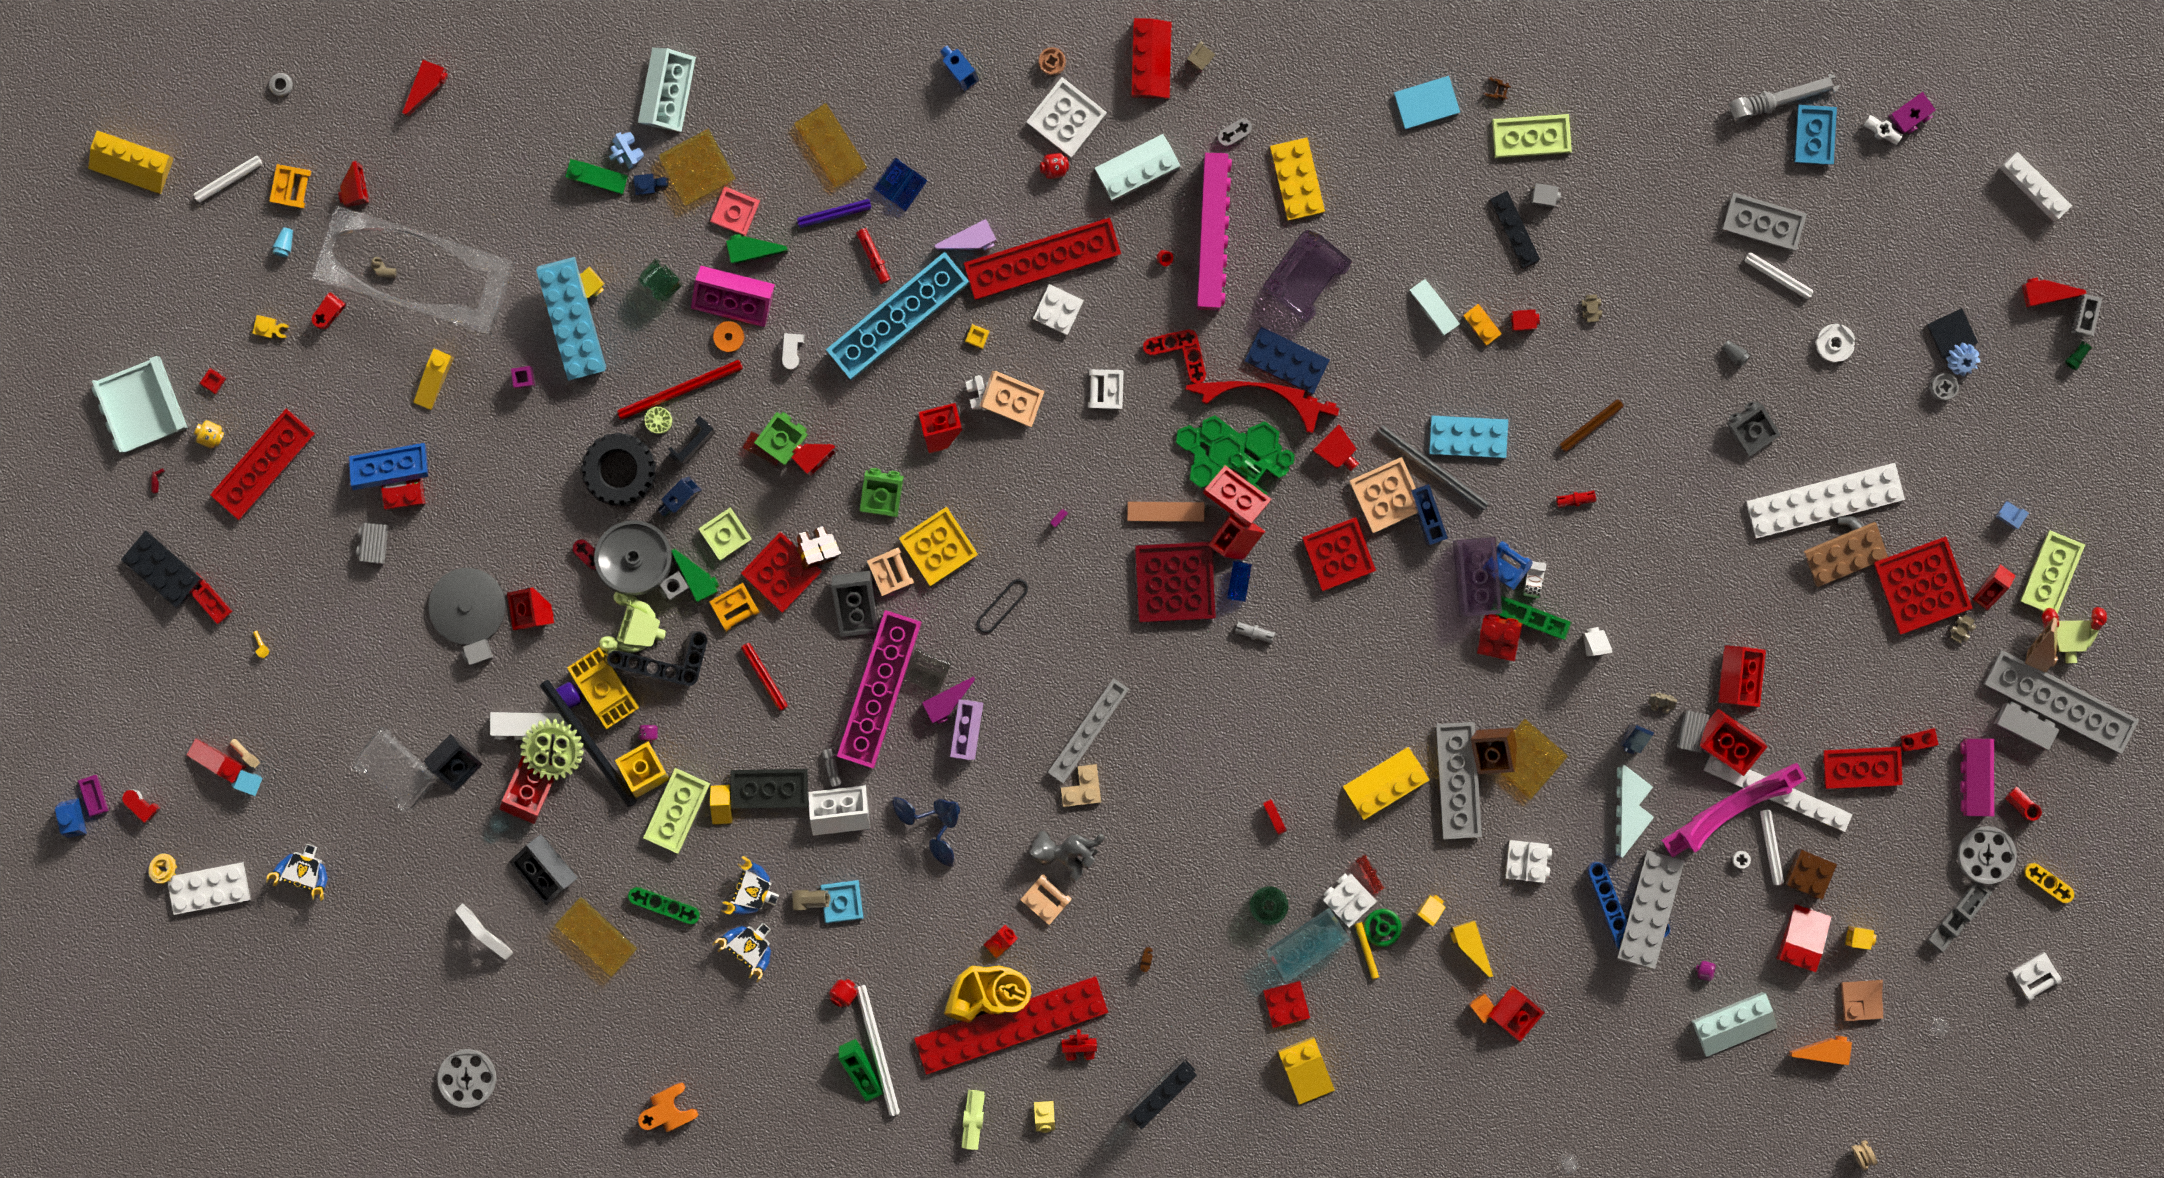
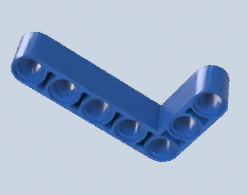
M1592 862L1589 864L1587 872L1614 943L1620 950V940L1624 936L1627 921L1605 865L1600 862ZM1596 865H1599L1602 869L1601 874L1598 876L1592 873V869ZM1603 883H1606L1609 887L1605 894H1601L1599 891V886ZM1610 901H1613L1616 906L1612 912H1608L1606 909V904ZM1616 919L1622 921V927L1618 930H1615L1613 927V922ZM1667 924L1664 937L1670 933L1669 924Z

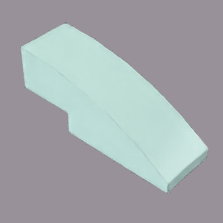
M1426 279L1409 290L1442 336L1460 324Z

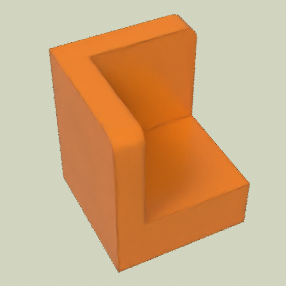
M1484 992L1469 1003V1006L1483 1023L1487 1022L1489 1013L1495 1007Z

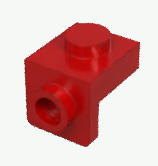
M1004 925L983 945L995 958H998L1018 937L1012 929Z

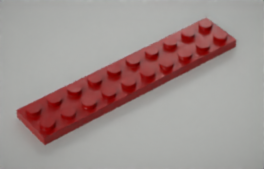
M1094 976L1032 997L1026 1006L1017 1012L1003 1014L985 1013L974 1017L970 1023L961 1021L914 1037L927 1075L1106 1014L1108 1009L1097 977Z

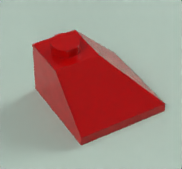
M353 161L340 185L341 191L338 192L340 203H343L346 207L369 203L363 167L357 161Z
M956 403L918 412L929 453L948 449L962 431Z
M533 587L507 593L513 630L554 623L551 604Z

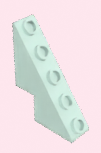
M1624 764L1617 767V779H1620V786H1617V798H1620V805L1616 807V816L1619 817V825H1616V836H1619V844H1616V855L1622 858L1654 818L1639 806L1653 787Z

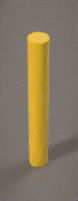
M1362 922L1356 923V931L1371 978H1378L1379 974Z

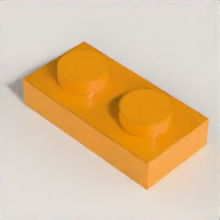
M1479 304L1463 315L1486 346L1502 334Z

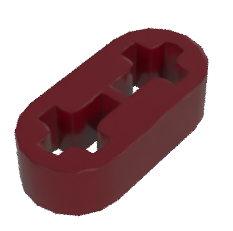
M577 540L573 544V552L589 568L596 570V566L591 565L593 561L589 558L590 555L594 557L595 548L586 540ZM585 543V549L589 553L587 555L582 551L578 553V544L583 545Z

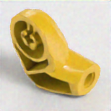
M969 966L956 977L949 994L944 1015L958 1021L970 1023L981 1010L989 1014L1017 1012L1023 1009L1029 1002L1031 985L1025 976L1011 968L1003 966Z

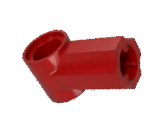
M2017 786L2004 798L2027 821H2035L2042 814L2040 806L2030 800ZM2029 807H2033L2036 810V815L2033 818L2027 814Z

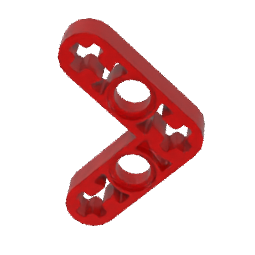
M1187 329L1146 339L1143 344V350L1150 356L1182 349L1190 381L1194 384L1204 382L1206 371L1198 336L1194 330ZM1186 333H1190V336L1194 335L1192 343L1181 341L1182 346H1179V340L1176 335L1180 334V338H1185ZM1168 337H1172L1176 341L1175 346L1172 348H1168L1165 345V339ZM1158 339H1162L1164 350H1160V347L1154 348V352L1146 349L1150 341L1153 344H1159ZM1192 351L1197 352L1199 355V359L1196 362L1188 360V354ZM1201 363V367L1197 368L1199 373H1203V376L1197 381L1196 378L1192 377L1195 374L1194 368L1190 369L1189 365L1195 366Z

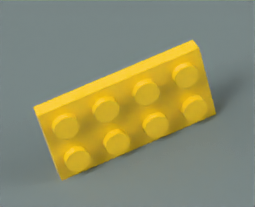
M1308 137L1270 146L1287 221L1324 213L1325 209Z

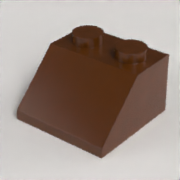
M1514 728L1477 730L1471 738L1477 773L1515 772L1517 743Z

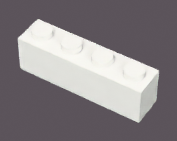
M2018 152L2014 153L2000 167L2052 221L2058 220L2072 206Z
M491 712L490 735L495 736V739H507V736H514V740H522L524 736H527L526 731L528 729L531 730L533 724L538 727L540 720L545 724L546 719H549L550 723L557 719V724H560L564 719L559 713ZM540 736L539 739L545 740V737Z

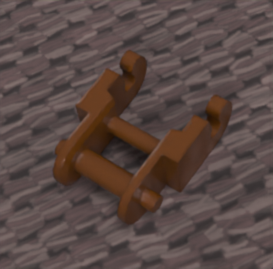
M1488 77V80L1497 83V88L1494 95L1486 92L1483 95L1496 100L1498 98H1501L1502 101L1504 99L1507 100V90L1511 88L1509 83L1503 84L1502 80ZM1500 86L1504 87L1502 95L1498 94Z
M1146 947L1143 952L1140 969L1143 972H1148L1150 969L1153 954L1147 952H1153L1151 947Z

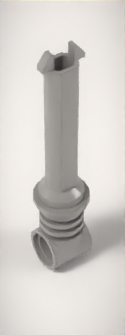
M1828 74V78L1773 94L1762 91L1760 95L1750 97L1749 99L1747 97L1735 99L1729 103L1734 121L1739 123L1752 118L1753 115L1771 114L1776 106L1831 90L1835 93L1839 85L1833 87L1831 80L1835 79L1836 76Z

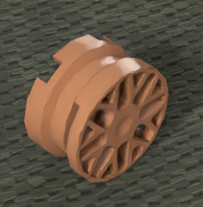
M1054 47L1047 48L1039 56V65L1045 74L1050 76L1058 75L1064 70L1066 59L1063 52Z

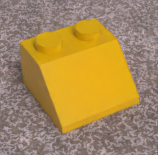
M649 741L615 760L636 798L670 780Z

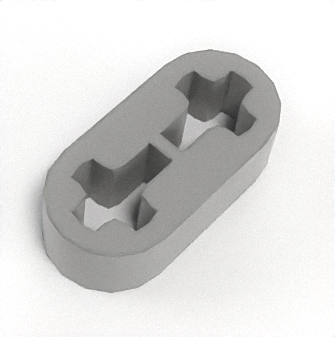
M1240 119L1224 128L1218 135L1219 143L1224 147H1228L1248 136L1252 129L1251 123L1246 119ZM1240 123L1248 125L1246 128L1247 132L1240 131L1236 133V130L1240 128ZM1232 132L1234 133V135L1230 137V142H1227L1226 140L1222 141L1223 133H1226L1227 135L1231 134Z

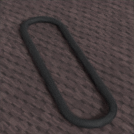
M1022 579L1012 581L978 618V629L983 633L992 632L1027 594V583ZM1022 582L1025 585L1024 593L991 629L983 630L980 627L981 619L1014 583Z

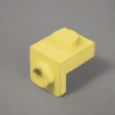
M1053 1101L1034 1102L1036 1131L1048 1133L1055 1130Z

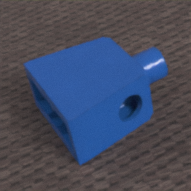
M947 45L940 51L944 57L943 63L964 91L979 81L975 69L959 49L953 51Z
M80 799L60 802L55 807L60 834L67 838L87 834Z

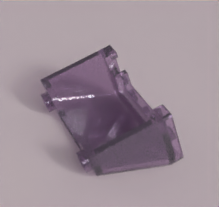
M1305 230L1266 280L1262 290L1302 321L1308 323L1316 314V307L1313 305L1315 300L1335 274H1345L1353 261L1320 234Z

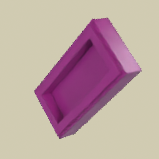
M98 775L78 780L89 817L109 811Z

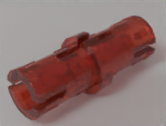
M1366 854L1362 855L1361 858L1358 857L1355 861L1364 874L1362 877L1367 880L1373 893L1375 894L1378 890H1383L1384 886L1376 874L1377 871L1371 866Z

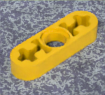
M2029 863L2025 866V877L2060 902L2069 903L2073 900V889L2036 863ZM2036 867V872L2038 874L2042 875L2044 872L2045 875H2043L2041 878L2035 875L2030 876L2031 872L2029 871V869H2034ZM2048 877L2054 880L2053 887L2049 889L2044 886V880ZM2057 887L2063 891L2068 890L2067 894L2069 897L2062 899V894L2055 890Z

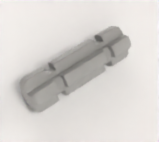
M824 750L822 754L823 758L826 759L825 765L828 776L831 777L830 783L832 786L840 785L841 779L840 776L838 777V768L835 759H833V750Z

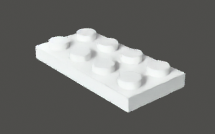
M244 862L174 875L171 881H167L174 915L251 900Z

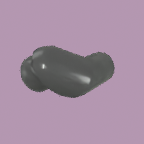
M1837 517V526H1849L1852 531L1863 527V524L1855 517Z

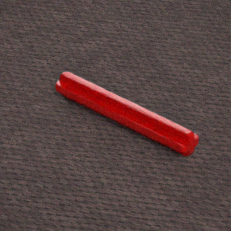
M746 643L741 646V650L778 710L782 711L787 708L786 701L751 644Z

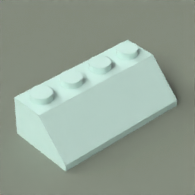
M652 47L638 123L682 132L696 57L668 48Z
M1162 134L1095 167V170L1111 202H1114L1180 169V164L1171 146Z
M1764 992L1691 1021L1706 1057L1777 1028L1772 1007Z

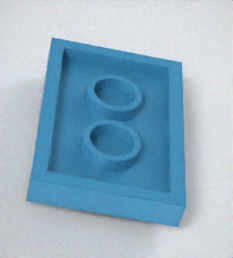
M1797 106L1794 163L1834 164L1837 107Z

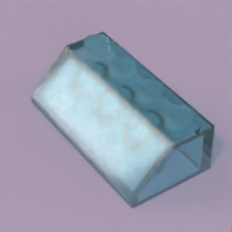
M1327 908L1265 951L1287 983L1351 939L1331 909Z

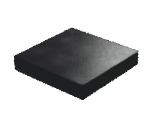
M1962 308L1926 324L1942 359L1951 355L1949 350H1955V345L1960 347L1961 343L1966 345L1978 343Z

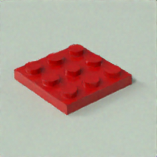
M1356 517L1302 537L1322 591L1376 571Z
M780 531L741 574L783 613L818 577L822 570L817 566L803 570L801 565L802 559L796 550L797 547Z

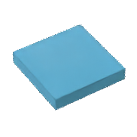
M859 880L820 885L821 890H828L831 898L829 907H823L825 923L864 918Z

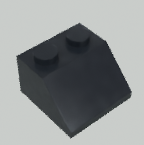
M452 734L424 760L429 769L455 791L482 765V762Z

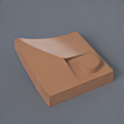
M1883 980L1841 983L1844 1021L1883 1019Z

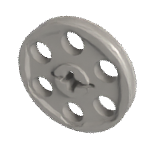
M1985 826L1970 831L1964 836L1958 848L1960 868L1969 879L1979 884L1988 885L2001 882L2011 874L2016 864L2017 853L2012 839L2004 831L1995 827ZM1978 832L1984 836L1982 843H1977L1974 840V835ZM1995 835H2000L2003 839L2000 846L1993 842ZM1965 848H1970L1973 851L1972 858L1967 859L1964 857L1963 851ZM1987 850L1988 854L1992 855L1991 858H1988V861L1983 856V853H1986ZM2004 852L2009 853L2011 856L2009 863H2004L2001 859V855ZM1975 865L1981 868L1979 876H1974L1971 872L1972 867ZM1992 868H1997L2000 871V876L1997 879L1993 878L1990 874Z
M464 1049L454 1052L443 1061L438 1072L440 1092L447 1101L458 1107L470 1108L480 1105L490 1097L496 1085L494 1065L486 1055L476 1050ZM473 1056H478L481 1059V1064L477 1067L473 1066L470 1062ZM454 1057H459L462 1061L459 1068H455L451 1064V1060ZM466 1067L468 1076L472 1077L468 1084V1090L466 1081L462 1080L466 1073ZM483 1072L491 1074L490 1082L485 1083L481 1080ZM449 1074L453 1077L451 1085L444 1084V1075ZM475 1089H479L483 1093V1097L480 1100H476L472 1096ZM456 1090H460L464 1094L461 1101H456L453 1098V1093Z

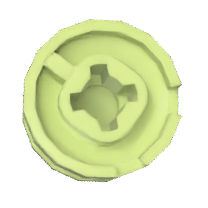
M662 407L651 408L645 415V425L651 432L663 434L672 426L671 414Z

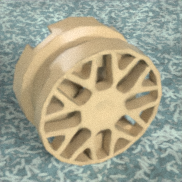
M1866 1140L1862 1141L1858 1146L1856 1144L1851 1146L1854 1156L1863 1171L1867 1170L1868 1166L1878 1164L1871 1147L1867 1146L1868 1142Z

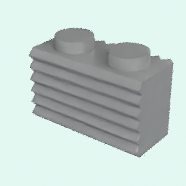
M2085 294L2079 297L2080 300L2078 301V308H2076L2077 312H2075L2076 315L2074 316L2075 319L2073 320V327H2071L2073 330H2071V333L2091 337L2094 336L2102 298Z
M363 523V527H359L358 537L361 538V546L358 545L356 551L359 561L385 563L388 525Z
M1684 710L1677 748L1702 752L1703 748L1700 747V742L1706 723L1709 721V715Z

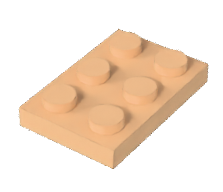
M992 371L979 407L1025 426L1032 427L1044 391L1000 372Z

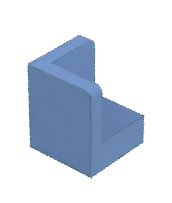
M2005 502L1996 518L2015 530L2019 529L2029 513L2024 509H2018L2009 502Z

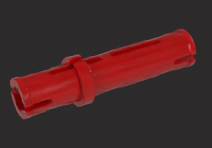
M867 228L857 231L856 235L871 263V270L875 271L881 285L887 283L891 278L884 266L885 262L881 260Z

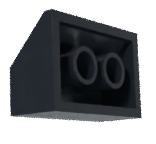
M541 834L528 843L509 861L545 905H548L578 879L573 870L568 867L561 856L557 854Z

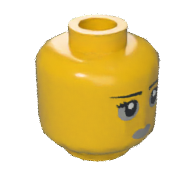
M206 420L202 425H197L194 435H197L196 442L212 449L215 446H219L224 432H221L222 428L220 425Z

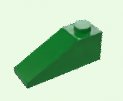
M570 159L565 176L568 180L619 194H624L628 179L627 175L574 159Z
M741 234L730 236V240L726 241L732 265L788 252L787 246L746 236L741 237Z
M677 549L671 550L697 602L719 592L717 588L720 585L715 576L711 577L709 573Z
M854 1039L839 1046V1060L865 1101L867 1102L882 1095L883 1091L857 1040Z

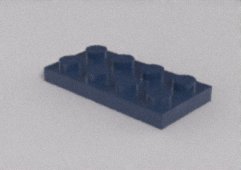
M1261 327L1244 362L1314 394L1330 359Z

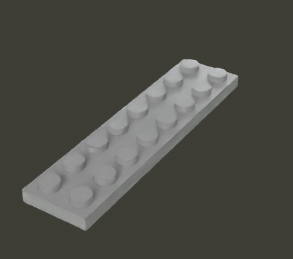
M2000 650L1983 684L2119 754L2123 753L2139 722V719L2048 673L2025 664L2024 661L2003 650Z

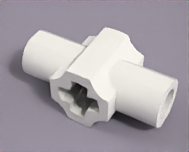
M1869 115L1863 125L1875 133L1874 137L1877 139L1885 138L1895 145L1899 143L1903 134L1892 128V123L1889 121L1881 122ZM1883 126L1886 127L1884 134L1880 133Z

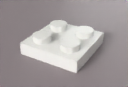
M1049 284L1033 320L1068 336L1084 300Z

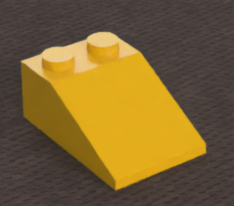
M1314 1037L1278 1050L1299 1105L1335 1091Z

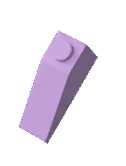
M985 219L935 244L937 250H980L983 248L986 251L994 247V242L997 240Z

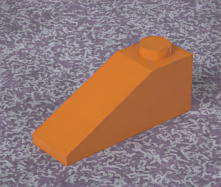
M1836 1035L1835 1039L1828 1038L1789 1051V1056L1849 1065L1852 1042L1847 1041V1037Z

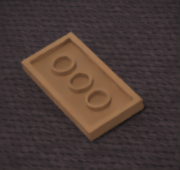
M1875 522L1804 551L1817 587L1888 557Z

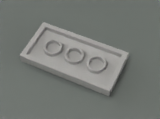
M1733 192L1722 230L1796 251L1807 214Z

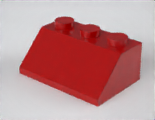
M800 444L792 451L794 455L791 458L809 476H812L838 449L833 444H804L803 446Z
M1724 645L1719 690L1720 703L1760 707L1766 650Z
M1717 709L1706 723L1700 742V747L1742 776H1745L1768 747L1759 736L1720 709Z

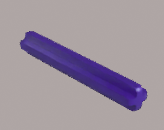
M865 199L798 217L797 222L798 226L803 228L870 210L872 206L870 200Z

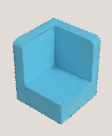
M241 770L236 782L232 783V787L256 796L262 777Z

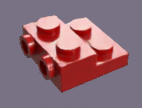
M1485 615L1482 622L1477 654L1515 662L1522 623L1513 618L1505 620L1500 619L1498 615Z

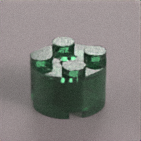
M655 258L639 274L638 281L644 287L648 286L652 290L651 295L656 300L667 302L683 284L679 283L680 279L668 266L664 265L662 267L659 264L661 261Z
M1262 886L1251 895L1249 901L1250 912L1262 924H1277L1287 914V897L1277 887ZM1265 901H1273V909H1264V906L1266 905Z

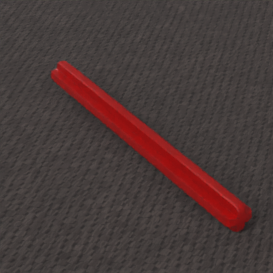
M736 360L617 410L618 416L623 420L743 369L742 364L739 360Z

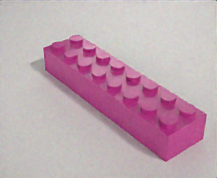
M1205 153L1197 310L1220 311L1221 306L1225 305V293H1222V287L1226 285V274H1223V268L1227 266V255L1224 254V249L1228 247V235L1224 234L1225 230H1228L1229 216H1225V213L1229 211L1230 197H1226V192H1230L1231 178H1227V172H1231L1232 159H1228V154Z
M887 610L884 611L837 757L875 768L922 625L921 621Z

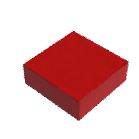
M209 368L199 384L217 394L227 378Z

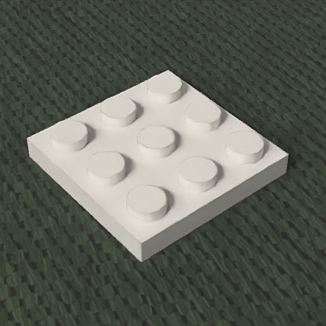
M1061 77L1026 123L1072 158L1107 112Z

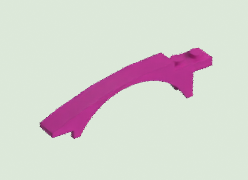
M1798 763L1792 764L1719 801L1692 818L1693 821L1661 841L1672 858L1687 848L1697 852L1704 841L1733 816L1764 800L1789 794L1792 792V788L1807 779Z

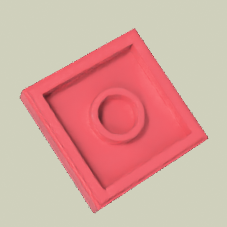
M724 186L710 222L746 236L760 201Z

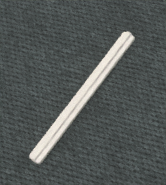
M865 985L856 987L857 996L890 1116H895L900 1111Z

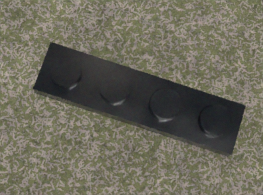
M1508 190L1491 198L1490 202L1522 268L1539 261L1540 257Z

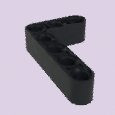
M690 632L686 640L680 666L615 649L608 650L605 653L604 661L607 665L614 668L692 686L698 680L708 639L703 632ZM699 634L702 638L701 643L695 645L693 638ZM616 653L618 655V661L612 664L610 662V656ZM695 653L697 656L694 663H690L688 660L689 655ZM631 658H635L637 661L634 668H630L628 665ZM653 662L655 664V670L649 673L647 671V665ZM672 667L674 670L673 675L666 677V669ZM686 672L692 674V679L689 682L684 681V674Z

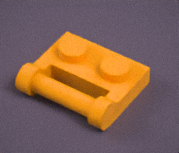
M277 164L269 202L304 209V197L311 171ZM298 174L301 177L295 201L291 200L295 175Z
M744 583L709 601L726 632L732 626L751 615L760 613ZM748 603L750 608L726 620L724 615Z

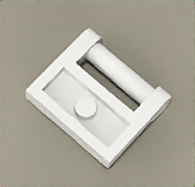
M1090 369L1091 383L1088 408L1122 409L1123 370ZM1098 376H1104L1103 402H1098Z
M2045 952L2011 971L2029 1002L2035 999L2034 996L2055 984L2059 985L2063 982ZM2050 973V979L2029 990L2027 985Z

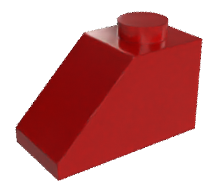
M2000 564L1989 575L1973 597V600L1986 610H1989L2010 588L2016 575Z

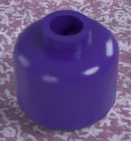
M567 682L556 689L570 709L581 703L580 696L583 693L578 685L574 686L573 683Z

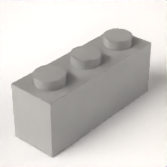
M2010 702V704L2004 703L1994 724L2044 750H2049L2059 729L2055 728L2056 724L2047 719L2044 722L2037 719V714L2029 710L2027 713L2020 710L2021 706L2013 702Z

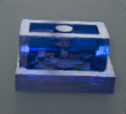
M894 157L873 189L906 211L928 180Z

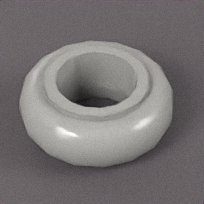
M277 73L269 81L270 91L276 96L283 97L288 95L293 87L291 78L285 73ZM280 79L286 81V87L283 90L276 89V82Z

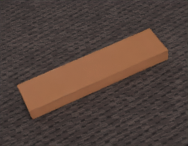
M1128 502L1127 521L1204 522V502Z

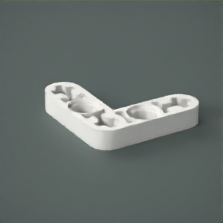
M461 904L455 910L472 934L503 959L507 960L513 954L506 944L483 927L468 907Z

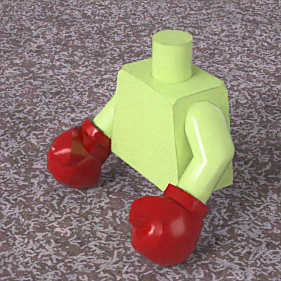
M2101 607L2093 608L2091 620L2059 621L2058 614L2053 608L2045 609L2041 617L2044 628L2053 617L2057 618V652H2065V663H2077V652L2086 651L2094 642L2098 631L2107 622V613Z

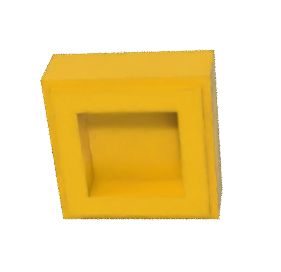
M972 324L965 343L983 349L990 331Z

